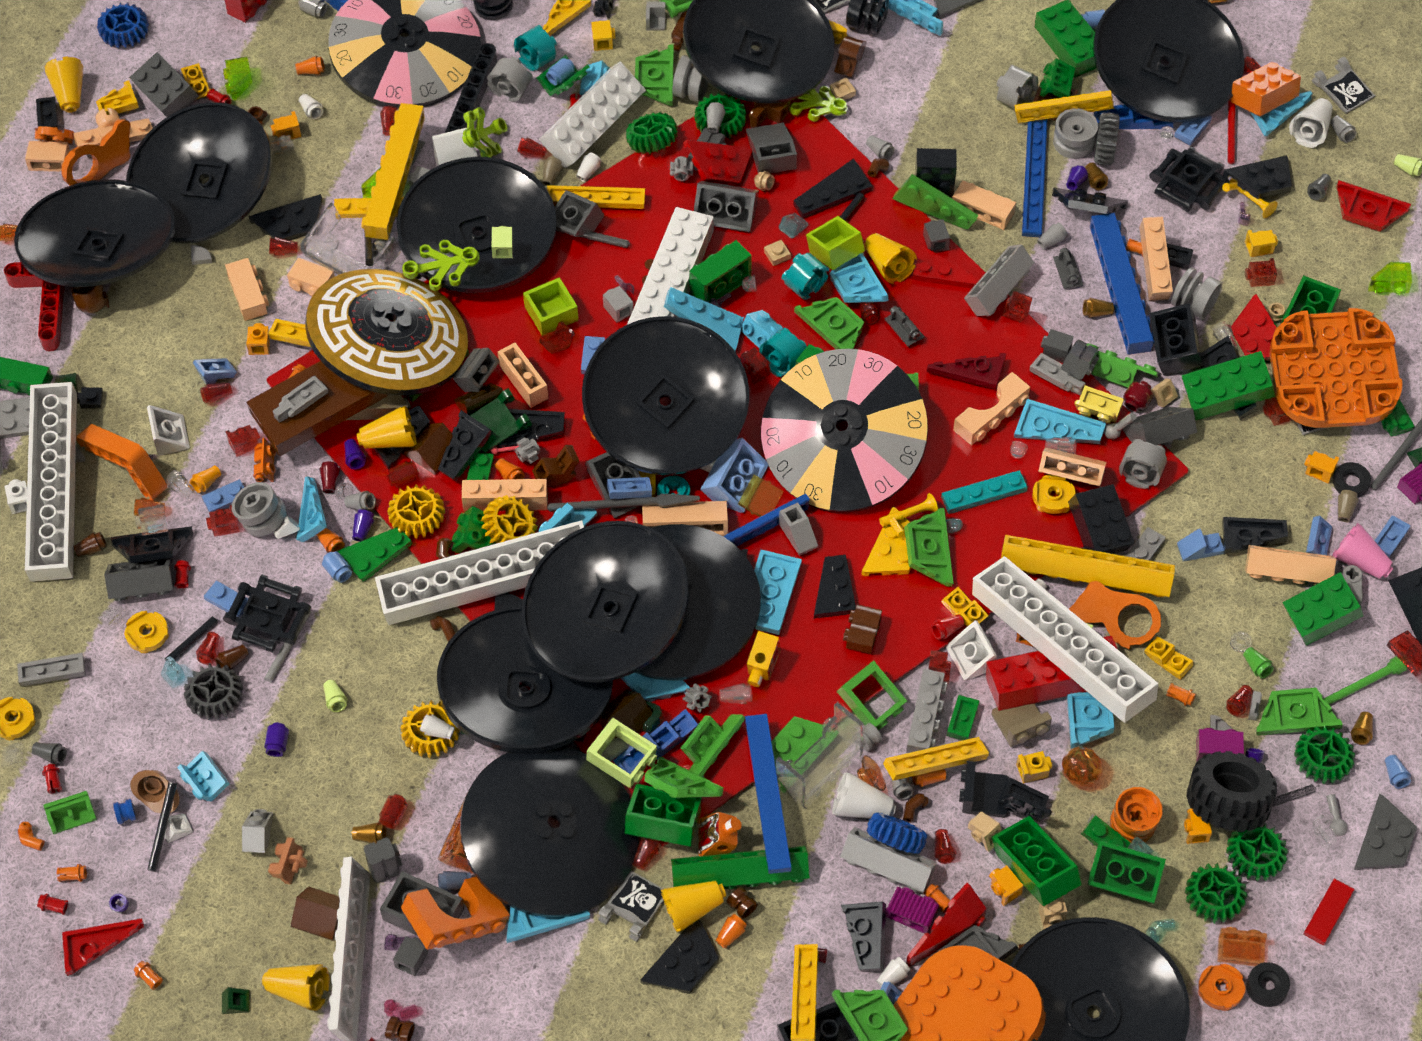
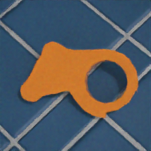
M124 119L115 121L112 129L101 139L100 146L86 144L72 149L66 155L62 164L63 180L69 186L87 181L101 180L113 168L126 163L130 159V122ZM83 155H92L93 165L90 172L81 179H74L72 168L75 162Z
M1098 581L1090 582L1085 591L1069 608L1070 611L1085 623H1104L1113 640L1120 646L1130 649L1131 645H1142L1151 641L1161 627V615L1153 601L1138 594L1112 591ZM1131 605L1144 607L1150 612L1152 617L1150 630L1141 637L1125 635L1118 625L1120 613Z

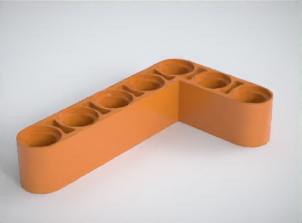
M90 424L76 436L77 443L81 447L84 446L86 451L126 468L142 494L146 498L150 497V501H153L168 488L167 483L145 449L139 444L94 424Z

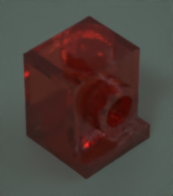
M1270 258L1269 261L1249 262L1248 268H1245V278L1249 280L1251 287L1275 285L1277 270L1274 258Z
M1013 291L1012 296L1005 303L1002 316L1022 322L1028 316L1033 297Z
M755 347L750 351H745L739 359L742 362L746 375L752 377L754 385L770 375V362Z
M250 424L240 427L234 432L225 431L228 443L236 457L254 450L258 444V439H260L257 429L255 427L251 428Z
M230 505V509H218L214 512H209L210 517L206 518L208 530H213L214 537L239 532L238 520L232 512V505Z
M931 651L928 670L945 673L944 681L949 684L951 661H947L948 652Z

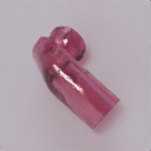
M392 999L384 1003V1012L389 1017L396 1016L402 1021L418 1015L415 1004L402 1008L396 1005L395 1000Z

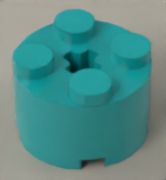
M540 25L526 31L514 40V50L519 52L521 56L518 59L530 71L540 69L556 58L555 46H557V42Z
M799 253L794 257L793 264L783 273L781 278L786 286L806 300L811 298L809 296L811 292L817 293L823 287L829 276L826 274L829 268L811 253L804 255Z
M783 328L760 346L759 354L760 357H764L766 368L774 375L782 377L796 366L797 358L807 346L803 340L798 339L787 328Z

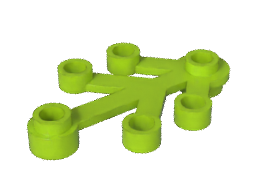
M821 86L819 93L814 88L808 92L809 94L798 98L805 102H794L790 107V113L793 115H800L804 109L817 106L824 107L809 110L808 118L811 121H818L820 116L831 113L836 116L844 115L848 109L846 101L841 98H835L828 86Z
M478 107L473 111L470 110L464 113L463 117L467 123V129L463 131V142L471 148L476 147L479 149L481 157H492V155L500 154L502 152L501 146L487 135L492 133L500 135L506 132L508 128L505 120L498 118L493 120L490 126L483 128L485 117L483 108ZM474 121H476V130L474 129Z
M442 240L439 243L440 252L432 249L427 244L422 245L419 249L422 258L431 257L437 261L420 265L415 261H406L402 266V271L406 278L414 279L419 273L439 269L436 275L429 280L430 289L437 291L441 289V281L453 265L459 264L456 271L449 275V283L452 286H458L461 283V276L468 266L476 265L479 262L480 256L473 247L461 249L451 244L448 240ZM451 252V253H453V254L456 255V256H454V257H449V256L444 255V254H447V253Z

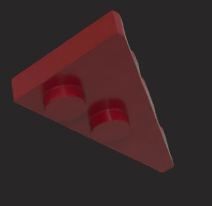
M1000 353L999 357L987 358L985 355L978 358L956 359L955 363L943 364L942 361L928 364L927 372L996 389L1006 354Z

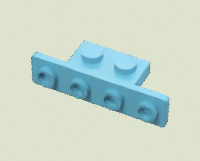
M889 0L888 9L896 12L899 16H903L939 36L943 33V21L935 18L938 10L936 7L922 0Z
M566 503L562 508H558L555 511L553 517L548 522L542 523L539 532L581 520L585 527L597 516V511L595 509L574 510L570 504Z

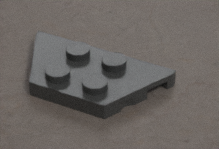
M1382 794L1378 796L1354 867L1355 870H1362V868H1403L1417 826Z
M974 925L940 950L959 945L973 946L1003 961L1019 948L1015 942H1008L1001 939L999 935L992 932L988 933L983 928Z

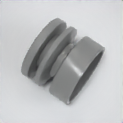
M1190 267L1179 280L1171 303L1174 306L1187 303L1192 304L1191 307L1195 317L1204 320L1215 305L1223 284L1211 276L1202 283L1204 273H1197L1195 268Z

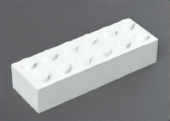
M620 61L612 66L539 140L554 157L562 161L561 165L566 168L573 164L646 90Z

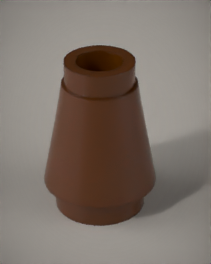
M93 532L76 545H73L77 556L80 557L102 552L107 547V544L101 532Z
M241 644L218 653L215 662L216 664L219 663L221 668L227 665L232 670L249 653L246 647Z

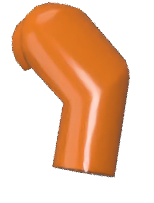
M29 822L20 823L18 836L21 844L41 851L45 841L34 837L31 829L32 826Z

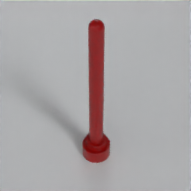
M1230 99L1228 101L1227 162L1232 165L1235 163L1236 104L1232 103Z

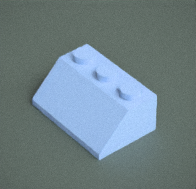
M743 438L736 439L731 447L722 456L717 458L700 490L712 501H727V508L743 513L761 481L768 463Z

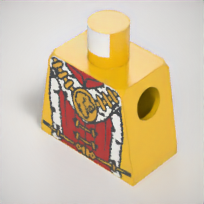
M758 631L747 662V669L750 674L747 681L748 684L759 687L762 679H770L781 652L779 637Z

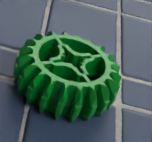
M718 92L717 96L710 94L709 98L704 97L703 101H699L698 107L695 109L694 121L701 133L703 129L708 128L706 109L711 103L722 104L726 111L719 133L731 139L732 135L737 136L738 132H742L743 126L746 124V112L744 104H741L740 99H735L733 96L728 97L726 93L720 95Z
M653 112L643 117L639 116V119H634L633 123L628 125L626 140L631 149L635 150L636 153L641 152L645 154L649 152L651 154L654 151L665 150L666 146H671V143L675 142V138L678 137V127L672 116L667 113L662 114V112L655 114Z
M1326 725L1322 730L1317 726L1313 731L1308 729L1305 734L1300 736L1299 741L1295 745L1294 757H1296V765H1300V772L1307 771L1306 778L1312 775L1314 776V782L1321 778L1323 784L1327 782V779L1332 784L1336 781V778L1341 781L1344 775L1347 776L1350 769L1354 765V747L1349 745V738L1343 739V732L1335 733V727L1328 731ZM1325 749H1327V756H1325L1324 760H1322Z
M1267 823L1263 827L1260 826L1252 831H1233L1231 838L1228 839V847L1226 849V854L1229 855L1227 858L1228 862H1233L1232 870L1240 868L1239 876L1245 872L1247 873V880L1252 875L1255 876L1256 881H1259L1261 876L1265 881L1269 879V876L1275 877L1278 872L1283 870V865L1287 862L1288 849L1285 848L1286 841L1281 840L1282 833L1275 834V827L1270 830L1267 829ZM1259 845V853L1257 854V857H1255V849H1257V846ZM1259 862H1268L1266 864H1257Z
M1209 863L1206 864L1205 869L1200 866L1197 872L1193 871L1190 878L1186 882V902L1191 903L1190 910L1197 909V917L1201 914L1205 915L1204 921H1207L1209 917L1212 918L1214 924L1217 923L1218 918H1220L1222 923L1226 922L1227 918L1233 920L1235 914L1239 915L1242 911L1241 908L1246 904V884L1241 883L1242 876L1235 877V870L1227 871V865L1223 869L1219 868L1218 863L1215 864L1214 868ZM1208 880V887L1199 891L1198 886ZM1229 895H1233L1234 900L1228 905L1224 906L1225 898H1228Z

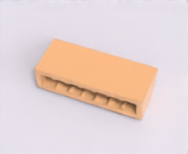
M727 501L689 502L668 507H659L658 505L642 506L643 525L649 528L668 524H685L702 527L721 536L728 534Z

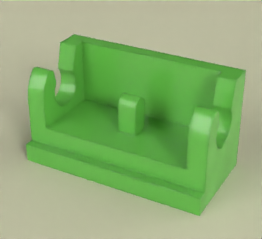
M87 790L43 805L53 835L97 820Z

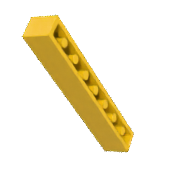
M401 103L399 110L395 111V123L390 127V140L386 141V153L381 156V169L376 173V185L372 186L371 201L367 202L366 217L362 218L361 228L364 229L365 237L389 240L425 121L424 106Z
M1005 535L1001 558L1005 556L1028 574H1044L1050 578H1066L1072 582L1082 581L1090 583L1098 581L1104 586H1110L1112 589H1127L1134 593H1149L1156 597H1170L1175 565L1010 535Z

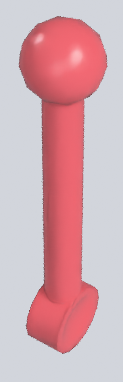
M519 446L494 447L490 452L496 455L498 452L515 450Z

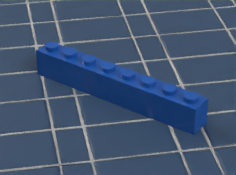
M1115 213L1091 216V234L1110 298L1114 304L1115 315L1127 355L1151 352L1152 345L1155 343L1153 332L1150 331V318L1145 314V301L1140 298V285L1136 283L1135 269L1130 265V252H1126L1125 236L1121 235V222L1116 219Z

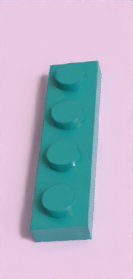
M1019 470L943 492L941 498L948 514L1026 492L1027 485Z

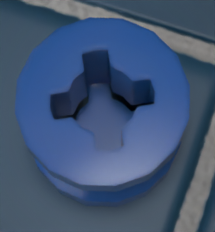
M131 798L126 799L124 803H113L118 824H123L125 820H136Z

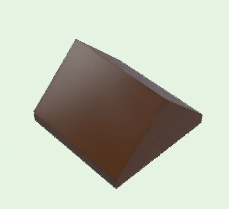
M444 423L429 424L416 438V446L407 447L403 455L436 474L439 471L438 468L446 447L450 445L453 435Z
M308 886L296 898L290 926L333 941L338 928L337 910L340 905L339 896Z

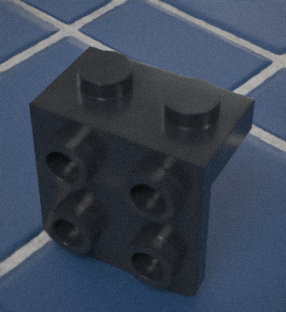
M967 761L966 769L961 770L960 782H964V789H960L959 802H963L962 813L979 814L983 812L990 816H1006L1007 810L998 801L1009 777L1001 774L975 772L976 762Z
M1011 777L1007 778L998 803L1004 805L1003 808L1012 813L1018 812L1024 815L1023 818L1030 816L1035 822L1045 819L1052 814V810L1045 807L1049 799L1048 795Z

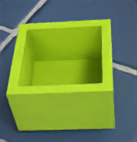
M839 216L806 234L810 253L832 270L865 251L861 232Z
M560 277L523 293L524 306L542 336L579 321L578 307Z

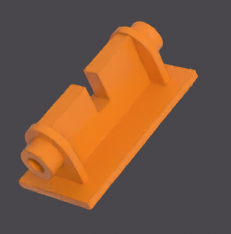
M262 438V443H258L254 448V462L258 463L254 465L253 474L256 482H263L266 478L274 482V473L276 472L274 456L276 451L265 438Z

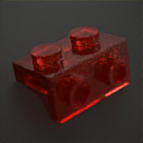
M1408 630L1389 640L1386 646L1415 677L1422 673V645Z

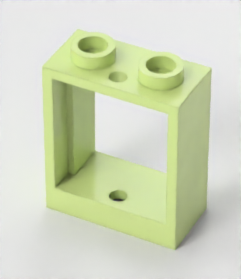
M612 718L587 750L586 760L631 788L635 782L638 784L645 774V768L647 766L651 767L656 761L657 746ZM615 736L645 755L631 774L601 756Z

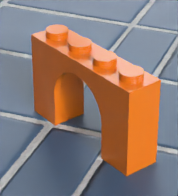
M477 877L465 879L458 893L471 914L470 918L458 919L444 913L438 907L428 889L408 893L401 906L402 911L427 950L442 948L455 942L461 943L471 938H480L490 933H499L505 928L510 915L502 902L492 895Z

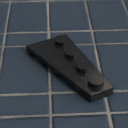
M853 158L794 199V206L803 219L853 199L858 193L865 194L872 191V185Z
M1229 335L1201 353L1203 366H1200V368L1204 369L1237 358ZM1256 403L1233 409V411L1242 420L1258 408Z
M1421 567L1388 581L1422 649Z

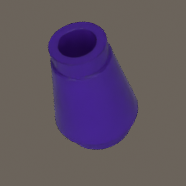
M1077 165L1070 169L1066 183L1069 190L1077 189L1088 179L1086 168Z
M355 439L346 440L344 443L346 465L354 470L362 468L365 464L366 456Z
M360 509L354 515L352 533L354 541L361 542L365 540L375 521L372 512Z

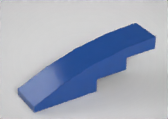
M1125 104L1116 105L1114 109L1093 112L1098 126L1102 113H1114L1120 117L1119 129L1173 128V122L1146 117L1130 109Z
M685 709L669 723L665 721L650 735L645 733L642 737L657 746L656 755L658 759L688 738L699 724ZM630 746L613 761L618 767L631 774L645 755Z

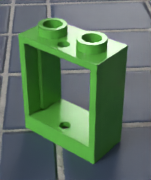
M872 661L836 691L864 725L870 723L878 731L888 723L886 718L891 714L893 717H896L904 710L902 705L907 702L875 661ZM871 674L896 703L877 719L871 715L852 692L856 686Z

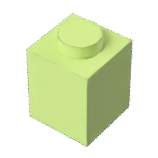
M492 227V258H513L512 227Z

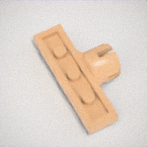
M107 108L110 114L107 115L105 110L101 109L95 116L98 128L73 133L76 146L86 144L100 146L101 139L112 129L115 121L120 119L117 111ZM149 118L130 122V142L143 140L149 131L153 129Z

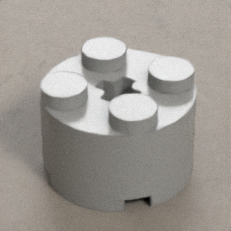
M502 58L498 60L487 77L489 80L487 85L496 96L505 95L510 97L509 101L516 102L528 87L533 75L521 65L518 58Z
M1011 65L1006 74L1000 76L997 81V86L999 87L997 100L1013 108L1018 104L1031 103L1033 97H1031L1032 92H1036L1038 88V77L1015 65Z
M1135 439L1126 449L1119 467L1120 475L1122 476L1123 474L1126 477L1125 481L1138 488H1148L1149 485L1153 484L1156 486L1167 463L1165 449L1162 446L1144 442L1141 439Z

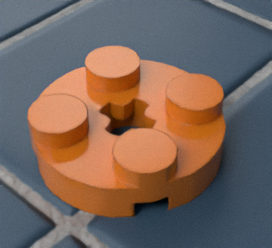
M55 127L35 128L34 136L36 140L68 142V145H73V133L75 132L64 129L63 133L62 130H58Z
M1211 965L1200 976L1198 994L1210 1007L1228 1011L1236 1007L1243 999L1246 990L1242 980L1243 976L1231 965ZM1223 982L1226 984L1225 988L1227 990L1220 991L1215 984Z

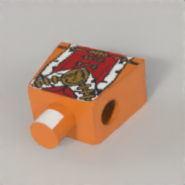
M716 812L700 818L699 856L727 854L733 851L738 844V830L742 826L740 820L735 816L722 812Z

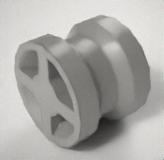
M870 723L864 726V730L854 734L857 743L865 751H869L874 743H879L882 740L880 732Z

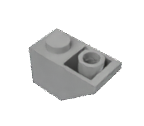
M799 503L779 511V525L799 556L818 548L809 519Z
M256 809L250 812L242 825V852L265 853L269 846L273 812H267L265 809Z

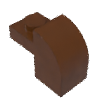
M846 36L840 45L834 72L853 78L858 60L862 59L867 42Z
M790 101L769 104L754 102V108L749 114L750 128L760 127L766 118L776 123H781L790 112Z
M565 445L556 458H541L532 471L536 479H547V487H556L569 482L576 476L574 468L580 461L573 446Z

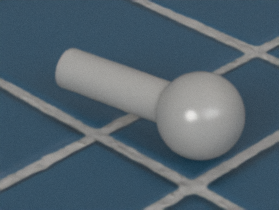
M1131 412L1118 423L1108 424L1104 429L1105 436L1111 440L1117 439L1121 434V430L1136 420V415Z
M1335 794L1327 795L1326 798L1332 818L1329 826L1330 831L1336 836H1343L1348 830L1347 824L1340 817Z

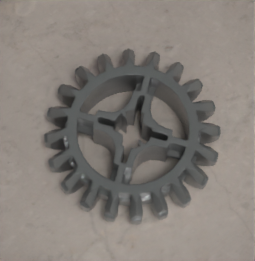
M1102 113L1100 115L1094 161L1097 164L1106 166L1112 165L1114 162L1120 122L1119 115L1114 113Z
M209 663L206 669L200 666V672L193 671V677H188V684H184L185 692L183 694L186 705L191 709V712L193 714L197 713L200 718L205 715L208 720H210L212 715L217 720L219 714L227 717L226 711L228 710L234 713V706H239V699L243 697V685L233 669L230 670L227 665L221 668L219 663L215 667H212ZM220 680L227 682L230 687L220 684ZM201 695L202 698L207 699V702L199 700L196 696Z

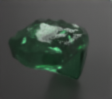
M645 700L653 714L643 724V732L650 735L662 724L664 716L660 706Z

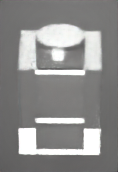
M163 504L138 509L139 516L135 517L137 529H142L143 536L168 531Z

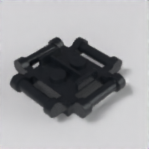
M1192 146L1188 150L1185 149L1182 153L1176 149H1170L1164 161L1149 174L1152 181L1160 182L1154 194L1162 195L1182 206V209L1186 212L1191 210L1195 202L1201 208L1208 210L1212 206L1213 200L1222 191L1223 184L1230 183L1229 179L1221 174L1225 167L1223 163H1217L1197 152ZM1213 181L1216 182V186L1207 197L1202 195Z
M261 574L256 588L251 587L245 582L239 584L237 588L238 593L229 612L225 613L223 621L236 626L232 634V640H242L266 648V651L273 653L280 642L291 645L295 644L297 640L296 635L306 614H309L311 606L305 602H298L302 593V587H292L268 579V576ZM268 587L289 594L291 597L287 599L266 592L264 589ZM248 595L250 597L244 607L243 615L241 618L237 617L236 615L245 596ZM295 611L298 612L289 632H286Z

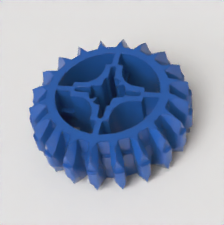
M128 2L125 5L120 3L118 6L112 4L111 9L106 8L105 12H101V17L98 18L97 29L99 36L105 44L109 43L111 47L116 45L118 49L121 45L127 48V45L130 44L134 47V42L140 43L141 39H145V34L148 33L149 22L145 12H143L141 7L137 8L135 4L131 6Z
M874 813L868 822L866 830L874 839L912 854L922 852L928 837L921 828L883 813Z

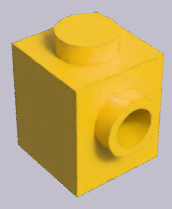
M610 20L591 22L594 51L613 49L612 39H616L615 28H611Z

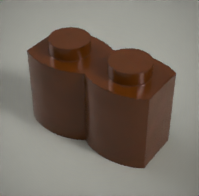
M858 604L855 610H851L848 621L851 623L850 629H845L843 641H847L846 648L869 654L872 653L882 618V610Z

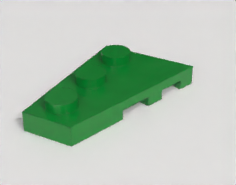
M398 527L337 552L351 566V570L364 582L413 543L403 531L399 533Z

